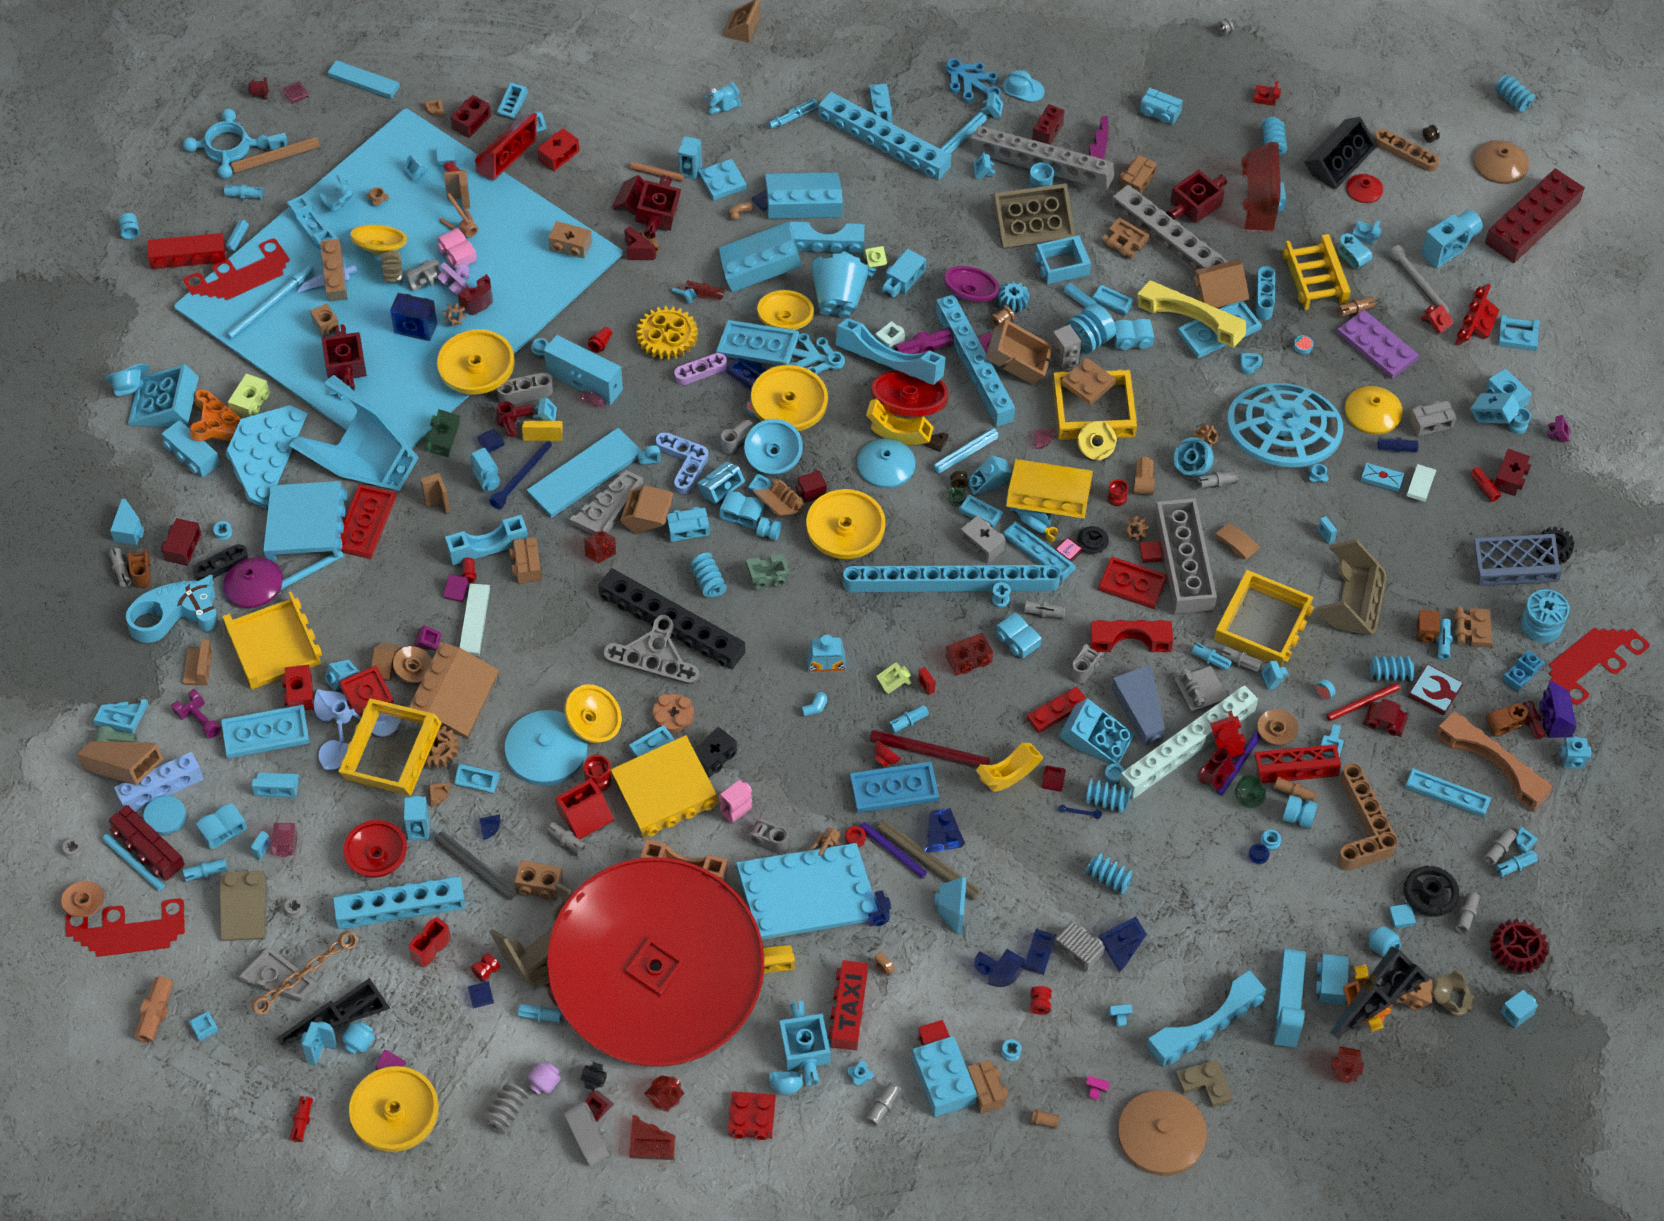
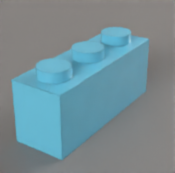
M179 420L161 433L164 441L162 444L167 451L175 453V456L181 463L185 462L194 474L197 473L203 478L220 465L218 453L204 441L193 440L189 436L190 429Z

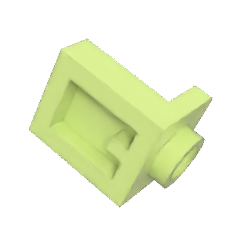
M884 246L865 249L863 259L867 261L869 268L887 264Z
M894 663L876 676L888 694L904 683L912 684L909 678L911 676L909 670L905 666L901 667L898 663Z

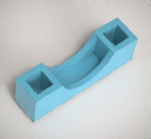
M790 222L798 252L842 253L845 251L854 254L864 252L865 224L846 223L844 228L837 233L821 234L815 231L809 222Z
M522 515L502 520L501 524L490 533L473 536L463 531L445 536L452 565L462 563L464 558L477 559L513 548V541L517 539L525 540L528 538V532Z

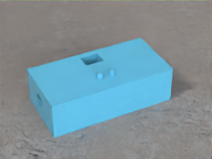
M558 335L545 348L546 373L608 405H611L623 390L621 366Z

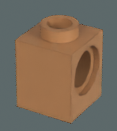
M327 303L310 311L312 323L323 338L335 333L334 327L336 325L339 327L338 318Z

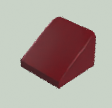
M1045 766L1042 788L1061 792L1066 769Z
M591 1091L585 1100L596 1122L614 1104L599 1091Z

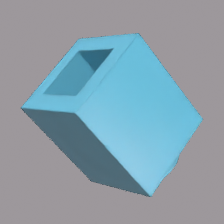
M1523 989L1504 1003L1500 1013L1514 1028H1517L1535 1014L1538 1004L1535 998L1527 994Z

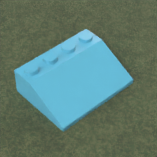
M838 172L765 174L768 219L842 217L843 200Z
M789 222L719 247L724 274L732 292L803 267Z

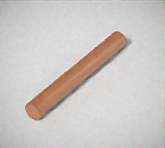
M632 162L630 169L657 176L666 175L665 178L670 176L671 179L681 182L684 181L685 177L684 174Z

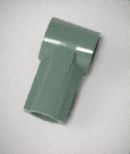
M100 726L97 729L94 741L137 742V734L118 732L111 727Z

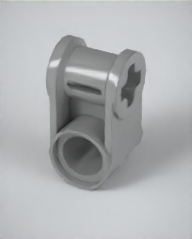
M1085 644L1073 661L1071 670L1072 680L1076 683L1086 682L1094 670L1101 664L1104 657L1103 652L1099 653L1089 648L1090 645Z
M762 818L756 820V826L747 835L748 840L752 844L764 847L778 854L785 852L789 846L786 829Z

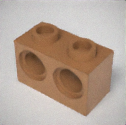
M521 860L515 878V889L525 896L535 895L546 900L557 899L559 893L554 884L557 882L562 884V867ZM526 878H532L531 881H524ZM546 882H553L551 885H545Z

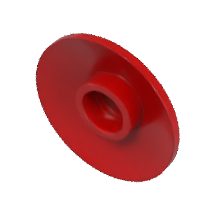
M1357 174L1348 180L1346 190L1353 200L1360 203H1372L1382 196L1383 185L1379 179L1372 175Z

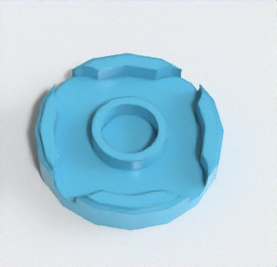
M173 796L155 798L146 806L143 815L144 821L159 835L163 836L180 830L185 824L187 817L183 803Z

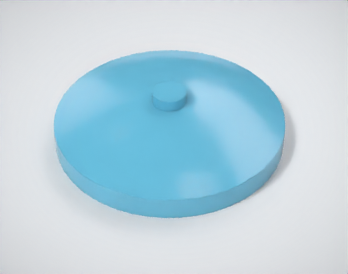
M553 710L536 711L522 717L512 726L505 740L506 760L513 773L528 783L540 786L559 784L573 777L582 768L588 752L587 741L581 739L572 731L567 723L565 713Z

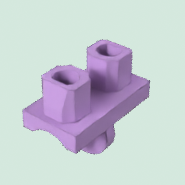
M445 262L440 265L443 270L437 278L445 286L453 279L454 282L450 285L449 289L456 296L467 287L471 288L463 279L464 277L466 279L470 277L468 273L470 268L467 264H455L454 268L456 271L451 269Z

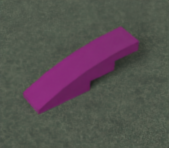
M1101 116L1100 130H1095L1094 144H1089V156L1105 160L1109 131L1108 116Z

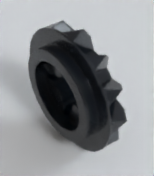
M1089 526L1079 532L1077 542L1085 553L1091 552L1094 555L1097 552L1102 553L1104 549H1107L1109 537L1103 529ZM1089 540H1096V544H1094L1093 542L1089 543Z

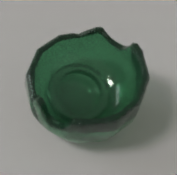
M1245 775L1239 779L1236 785L1235 797L1245 808H1257L1265 801L1266 789L1262 787L1260 778L1253 775Z

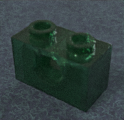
M438 409L437 415H433L430 422L432 430L431 432L427 431L424 443H427L426 451L449 457L460 424V415ZM438 431H444L446 434H439Z

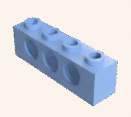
M189 752L153 769L137 785L124 782L115 786L114 789L122 807L129 805L134 811L146 807L149 802L157 797L172 795L204 779L192 752Z

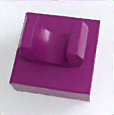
M1563 415L1555 416V423L1548 424L1550 431H1554L1548 432V436L1550 439L1558 437L1561 443L1569 441V424Z

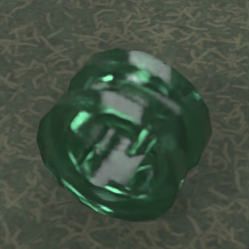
M954 487L949 491L948 500L952 506L960 507L966 499V491L961 487Z

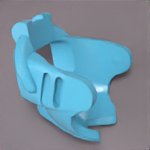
M341 174L336 176L341 189L335 188L331 197L323 193L319 195L320 200L330 208V212L339 210L353 195L348 180Z

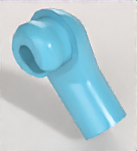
M823 692L816 693L812 704L802 706L803 716L821 713L827 703V696Z

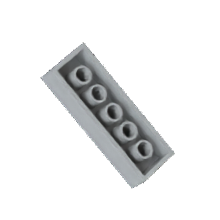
M1196 498L1157 502L1155 519L1174 613L1213 611L1217 595Z

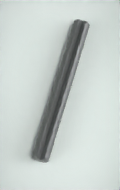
M441 831L436 835L435 839L438 844L508 900H512L516 896L517 891L514 887L445 832Z

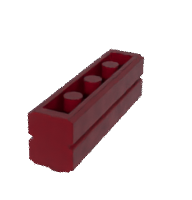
M129 805L124 806L118 813L109 818L111 826L109 831L116 839L122 838L124 846L130 852L134 850L137 853L136 857L143 865L149 864L151 872L157 878L161 876L167 881L175 872L184 867L183 857Z

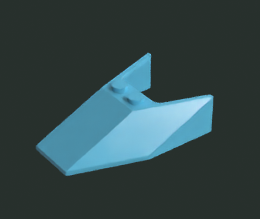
M335 375L331 376L324 384L346 396L357 409V413L339 444L334 445L299 436L289 446L340 477L400 491L419 457L377 409Z

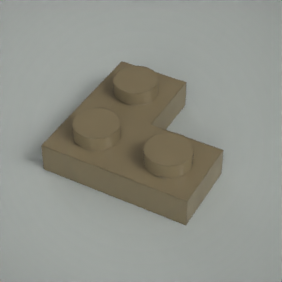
M1218 1060L1176 1071V1077L1183 1094L1204 1088L1211 1107L1233 1101V1096Z

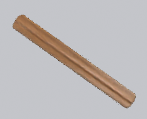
M317 137L306 139L232 162L231 167L234 173L318 148L320 146Z

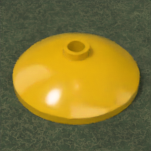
M384 225L358 226L350 234L351 240L358 247L374 255H382L388 251H397L407 243L405 233Z
M779 290L768 293L760 299L757 306V314L760 320L767 326L798 330L810 323L814 315V307L812 302L801 293Z
M1365 386L1358 388L1348 396L1345 403L1347 420L1353 427L1367 434L1379 435L1394 430L1402 419L1403 409L1401 402L1392 392L1382 387Z
M587 684L575 688L568 695L564 707L565 717L568 725L577 736L587 742L604 743L618 733L622 722L621 710L615 698L607 690L596 685Z

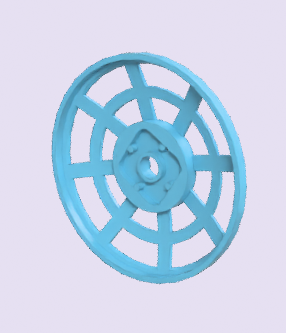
M1268 383L1247 389L1234 399L1227 416L1229 433L1234 442L1244 452L1262 462L1282 467H1304L1325 460L1337 450L1343 435L1341 416L1330 401L1310 389L1287 383ZM1258 391H1269L1258 395L1253 400L1243 399ZM1280 394L1292 395L1297 398L1294 401L1284 400ZM1268 396H1272L1275 400L1269 404L1259 402ZM1309 396L1320 401L1330 411L1323 410L1321 406L1317 402L1309 398ZM1307 401L1317 410H1307L1301 404ZM1236 405L1248 406L1246 421L1235 425L1234 411ZM1253 408L1264 410L1263 416L1252 418ZM1310 417H1321L1320 428L1310 423ZM1326 417L1336 418L1338 422L1335 438L1325 432L1327 426ZM1264 423L1270 433L1268 435L1265 434L1256 425ZM1249 427L1256 436L1264 440L1260 449L1246 441L1239 431ZM1307 429L1315 433L1311 437L1301 440L1300 435ZM1277 435L1292 437L1293 441L1279 440L1276 437ZM1320 438L1330 444L1322 451L1306 456L1304 446L1312 444ZM1271 444L1289 448L1296 447L1298 457H1283L1267 453Z

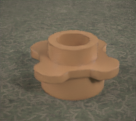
M375 187L367 194V199L371 200L374 206H379L383 201L389 199V195L385 194L382 188Z

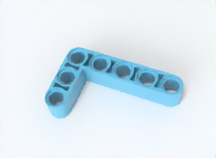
M1287 948L1283 950L1274 1045L1296 1048L1305 1014V1010H1301L1306 951Z

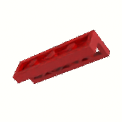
M1336 744L1259 751L1254 754L1257 765V784L1276 782L1278 776L1287 781L1338 777L1341 768ZM1324 752H1332L1334 758L1326 759L1321 755ZM1303 754H1309L1314 758L1312 760L1306 761L1303 758H1301V756ZM1289 756L1294 760L1286 763L1281 758ZM1261 758H1269L1273 762L1262 765Z

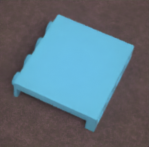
M340 481L271 485L263 549L267 559L276 562L277 554L333 551L335 558L339 557V550L342 549V539L340 537L341 533L344 532L342 517H345L344 500H347V491L343 489Z

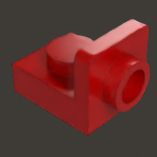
M1275 81L1274 87L1256 85L1253 103L1275 106V101L1280 99L1281 88H1278L1279 81Z

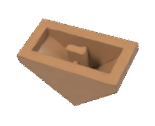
M382 642L374 647L371 667L377 666L383 680L390 682L394 672V656L403 646Z

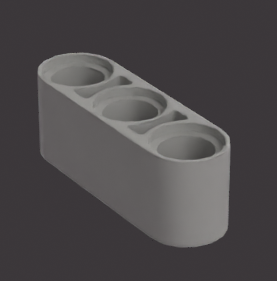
M544 372L507 380L497 388L499 402L508 401L515 405L549 397L553 393L552 377Z
M581 1101L564 1112L572 1132L591 1166L612 1155L592 1111L585 1101Z

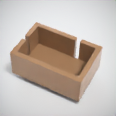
M1005 319L993 329L986 360L999 367L1004 365L1003 369L1033 385L1045 377L1049 363L1047 360L1050 359L1053 345Z

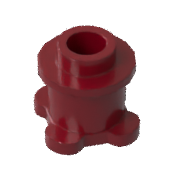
M264 77V81L252 79V82L248 83V92L252 94V97L264 95V99H268L267 77Z

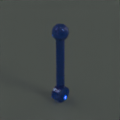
M1060 805L1058 808L1061 813L1065 811L1093 816L1095 819H1100L1102 816L1099 810L1091 812L1068 808L1065 805Z

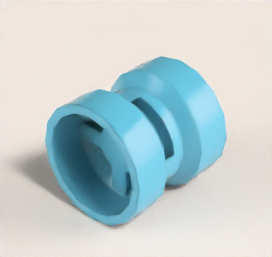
M125 213L119 217L121 236L125 239L136 238L140 234L136 215Z
M1520 407L1512 421L1508 423L1509 430L1515 434L1526 432L1531 419L1530 412Z
M761 517L757 527V536H769L771 540L776 541L779 537L782 523L776 520L771 522L768 518Z

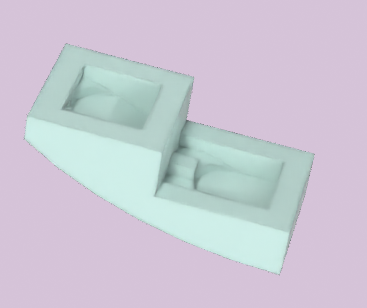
M1417 464L1407 496L1426 502L1436 470Z

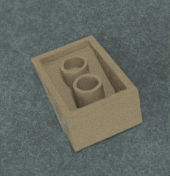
M264 871L221 872L220 907L222 941L265 939L268 882Z

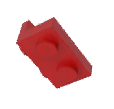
M1232 710L1228 711V718L1212 722L1210 726L1217 748L1227 749L1230 756L1235 757L1245 753L1243 745H1246L1244 734L1238 731L1239 728H1242L1238 716L1234 717Z

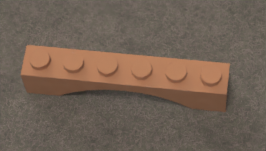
M1454 711L1439 726L1436 737L1451 749L1465 750L1478 754L1502 770L1510 780L1517 800L1534 812L1549 797L1553 786L1546 779L1538 776L1529 766L1520 762L1514 754L1507 752L1497 741L1490 739L1480 728L1468 722L1464 716Z

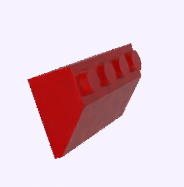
M531 113L518 118L509 125L506 131L499 134L497 139L490 143L482 153H479L475 158L476 172L494 181L536 142L537 114Z

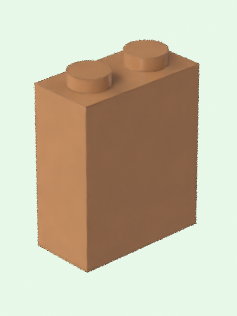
M1239 259L1195 270L1196 276L1193 279L1195 287L1199 289L1198 301L1217 308L1249 299L1244 267Z

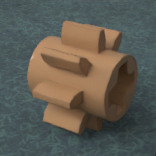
M457 302L452 306L447 304V311H442L443 314L447 315L444 321L448 322L450 320L452 326L455 323L462 325V318L467 317L462 313L465 310L464 306L459 308ZM455 311L458 316H452L451 312Z
M1201 424L1200 429L1195 430L1194 437L1207 442L1212 448V444L1218 440V432L1214 429L1213 425Z
M1134 516L1133 521L1130 519L1126 521L1128 528L1124 529V531H1128L1129 539L1135 537L1136 541H1139L1141 536H1148L1145 531L1150 526L1146 525V518L1139 520L1138 516ZM1135 525H1138V526H1139V528H1138L1139 531H1138V532L1135 531V529H1136V526H1135Z

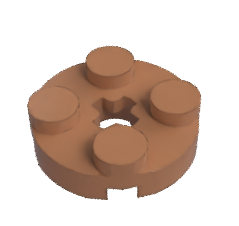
M663 694L653 707L654 722L659 727L664 725L669 733L682 732V729L687 726L689 727L693 722L694 709L688 697L678 694ZM676 711L679 714H675L674 717H671L669 712Z

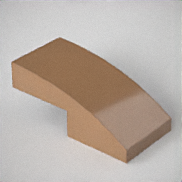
M1230 523L1215 533L1216 540L1230 546L1232 553L1245 560L1260 549L1259 545L1252 538Z

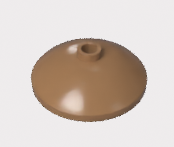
M1492 140L1482 144L1476 150L1474 166L1477 172L1485 179L1498 184H1510L1521 180L1526 175L1529 159L1524 150L1518 145L1505 140Z

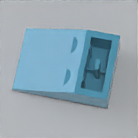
M1087 698L1074 706L1059 737L1079 751L1110 764H1120L1135 734Z

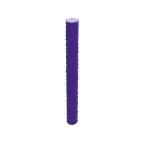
M1258 730L1254 732L1244 747L1245 753L1239 755L1235 761L1234 772L1226 779L1223 786L1216 790L1218 795L1223 796L1260 740L1261 736Z
M861 823L859 827L863 828L865 833L919 877L923 879L926 876L927 871L867 823Z

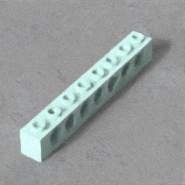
M1245 685L1123 771L1119 786H1123L1126 793L1132 789L1130 797L1134 799L1215 741L1210 723L1228 718V711L1232 710L1234 717L1238 716L1239 721H1243L1255 712L1258 698Z

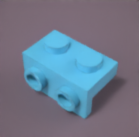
M311 1021L308 1031L302 1035L301 1045L309 1064H317L323 1046L336 1049L337 1042L333 1028L328 1023Z

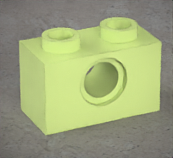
M246 374L228 401L229 409L242 418L257 415L261 404L269 397L270 390L268 389L267 381Z

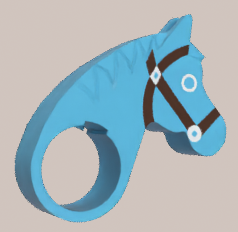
M209 575L200 581H182L163 585L141 595L126 612L130 635L139 642H156L162 639L181 617L197 622L202 631L209 632L215 629L218 620L216 609L212 605L215 598L213 575ZM156 613V615L162 616L161 621L152 627L142 628L134 624V621L144 614Z

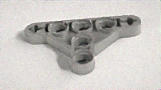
M666 615L658 616L654 621L651 632L628 645L611 643L604 649L605 657L613 663L689 684L696 683L700 678L699 669L692 664L683 662L670 638L674 624ZM663 619L669 621V627L666 630H660L658 627L659 622ZM655 639L663 640V647L661 649L653 648V641ZM614 648H616V651L624 654L623 661H621L622 657L618 655H614V657L611 658L612 655L609 653V651H613ZM630 653L638 654V661L636 663L628 662ZM650 658H655L658 662L657 666L653 669L647 667V661ZM670 663H674L677 666L674 674L666 672V667ZM681 666H684L682 669L687 672L693 669V672L696 674L695 677L691 676L688 679V676L681 673V677H678L681 672Z

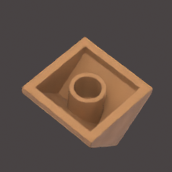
M753 0L735 9L723 35L727 38L749 43L760 19V0Z

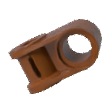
M148 549L137 553L127 552L130 574L134 585L138 588L147 587L151 583V563Z
M1514 704L1503 709L1494 710L1485 718L1495 736H1502L1523 727L1528 711L1524 705Z

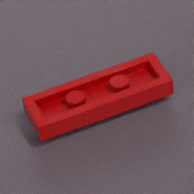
M1076 686L1027 714V720L1039 734L1070 716L1074 706L1087 698Z

